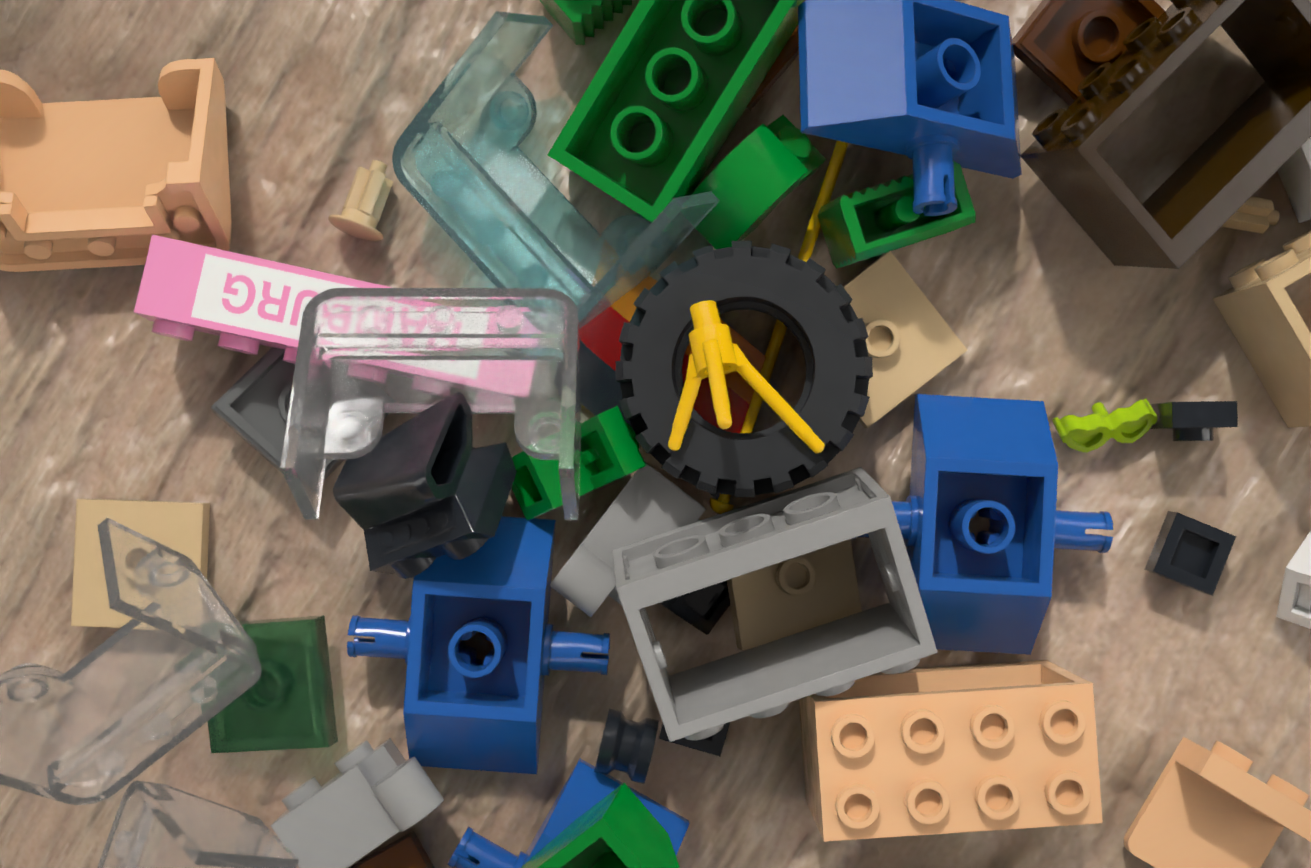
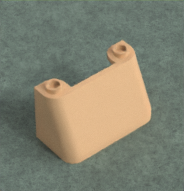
M215 58L184 59L170 62L162 68L159 74L158 90L161 97L42 103L27 82L12 72L0 70V270L29 272L145 265L152 234L229 251L232 218L225 85Z

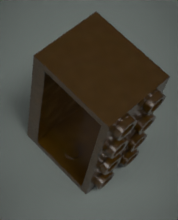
M1170 0L1172 5L1158 19L1156 17L1147 19L1124 39L1123 44L1127 49L1112 64L1107 62L1084 78L1077 88L1081 95L1066 110L1060 108L1054 111L1034 129L1032 135L1036 140L1020 155L1021 158L1114 266L1179 269L1311 137V3L1309 0ZM1221 25L1265 82L1141 204L1096 151V148Z

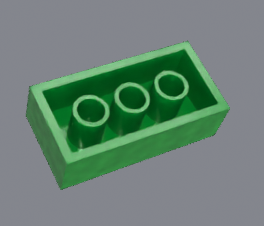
M640 0L547 155L653 224L670 230L680 215V208L695 191L797 27L798 6L805 0Z

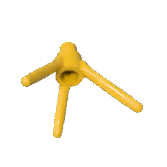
M707 300L693 304L690 307L694 330L688 334L692 354L689 355L686 380L668 441L669 449L678 451L681 448L700 383L704 378L709 377L718 426L721 429L730 428L732 418L724 374L737 371L814 453H821L825 448V444L750 364L739 346L732 343L729 326L720 322L716 302Z

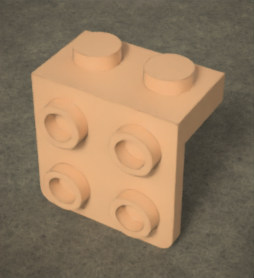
M1183 737L1125 834L1124 845L1130 853L1154 868H1261L1284 827L1311 842V811L1304 807L1310 796L1274 774L1270 776L1266 784L1248 774L1247 772L1253 761L1217 740L1212 749L1208 750Z

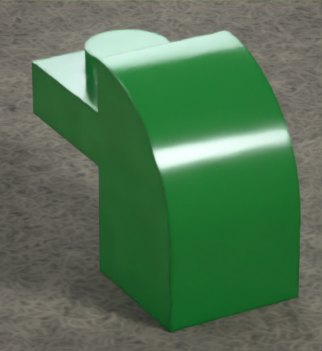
M782 114L768 126L764 123L736 146L704 179L680 208L679 212L715 249L732 247V241H742L753 232L787 195L814 174L825 162L826 158L811 144L807 135L801 133V130L796 128Z
M618 406L602 412L572 429L512 457L517 473L511 489L527 521L646 466L639 452V442L635 438L637 435L633 428L625 422Z

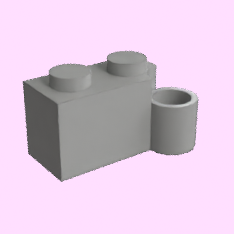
M646 462V466L636 471L549 585L589 617H592L608 595L622 605L615 584L612 550L701 521L699 518L706 510L704 506Z
M391 738L374 750L366 740L334 763L341 773L322 786L313 777L283 798L282 802L287 810L270 826L299 868H348L398 832L405 831L425 818L444 801V798L415 756L406 761Z

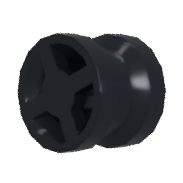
M609 708L594 772L607 775L616 770L627 773L631 781L644 784L653 754L659 720L646 717L640 722L626 719L622 711Z

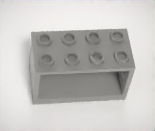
M862 467L612 550L616 589L669 742L684 737L687 740L705 739L718 733L726 723L747 716L753 718L771 717L784 711L789 706V702L813 694L818 696L837 695L850 689L854 685L855 680L879 672L884 674L903 673L916 667L920 663L921 658L938 653L891 497ZM868 533L889 603L669 676L666 669L668 665L660 641L656 640L645 607Z

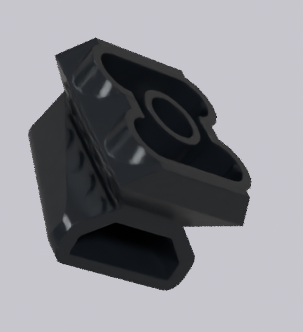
M458 392L444 398L349 456L334 484L333 495L338 504L364 530L370 571L386 574L396 573L400 578L408 579L422 573L440 556L447 555L453 560L464 559L480 549L489 538L494 537L517 471L506 442L478 448L472 446V412L465 396Z

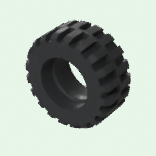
M732 241V247L713 250L712 245L695 250L693 251V258L679 265L674 261L659 272L661 279L650 290L643 289L633 303L637 308L630 322H624L619 342L622 343L620 361H616V381L620 383L622 400L619 402L624 417L630 421L637 434L636 440L646 453H650L662 465V469L677 479L680 478L695 485L697 489L713 494L721 493L735 495V497H755V495L772 492L778 493L793 488L794 485L805 479L813 478L825 469L828 463L840 451L845 449L854 436L853 432L860 417H863L870 398L867 396L869 379L873 377L872 357L868 355L866 339L869 336L863 318L858 319L850 304L853 299L841 283L836 286L824 275L825 268L810 258L805 262L790 255L791 249L771 244L769 249L752 246V241ZM707 300L715 301L719 315L734 310L763 312L778 319L790 329L802 348L806 364L804 389L793 409L825 444V448L821 453H814L783 420L762 431L734 433L710 424L694 408L680 450L673 451L669 449L668 441L684 387L682 364L685 351L690 342L688 334L694 330L690 307L693 304Z

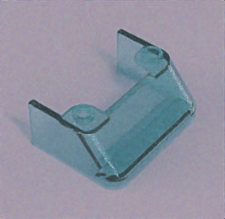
M496 11L397 140L392 155L393 168L398 180L536 330L548 336H563L582 328L655 272L720 200L712 191L674 198L653 222L639 214L625 215L612 221L599 234L519 148V145L535 125L537 107L533 94L515 73L553 27V24L545 16Z

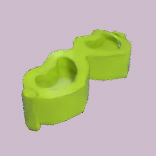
M1145 398L1144 400L1136 401L1130 407L1118 408L1110 414L1103 403L1097 402L1091 407L1093 414L1083 417L1067 415L1061 419L1055 417L1052 422L1063 443H1066L1071 449L1087 453L1103 446L1111 438L1120 443H1133L1147 433L1151 426L1157 422L1158 418L1149 401Z

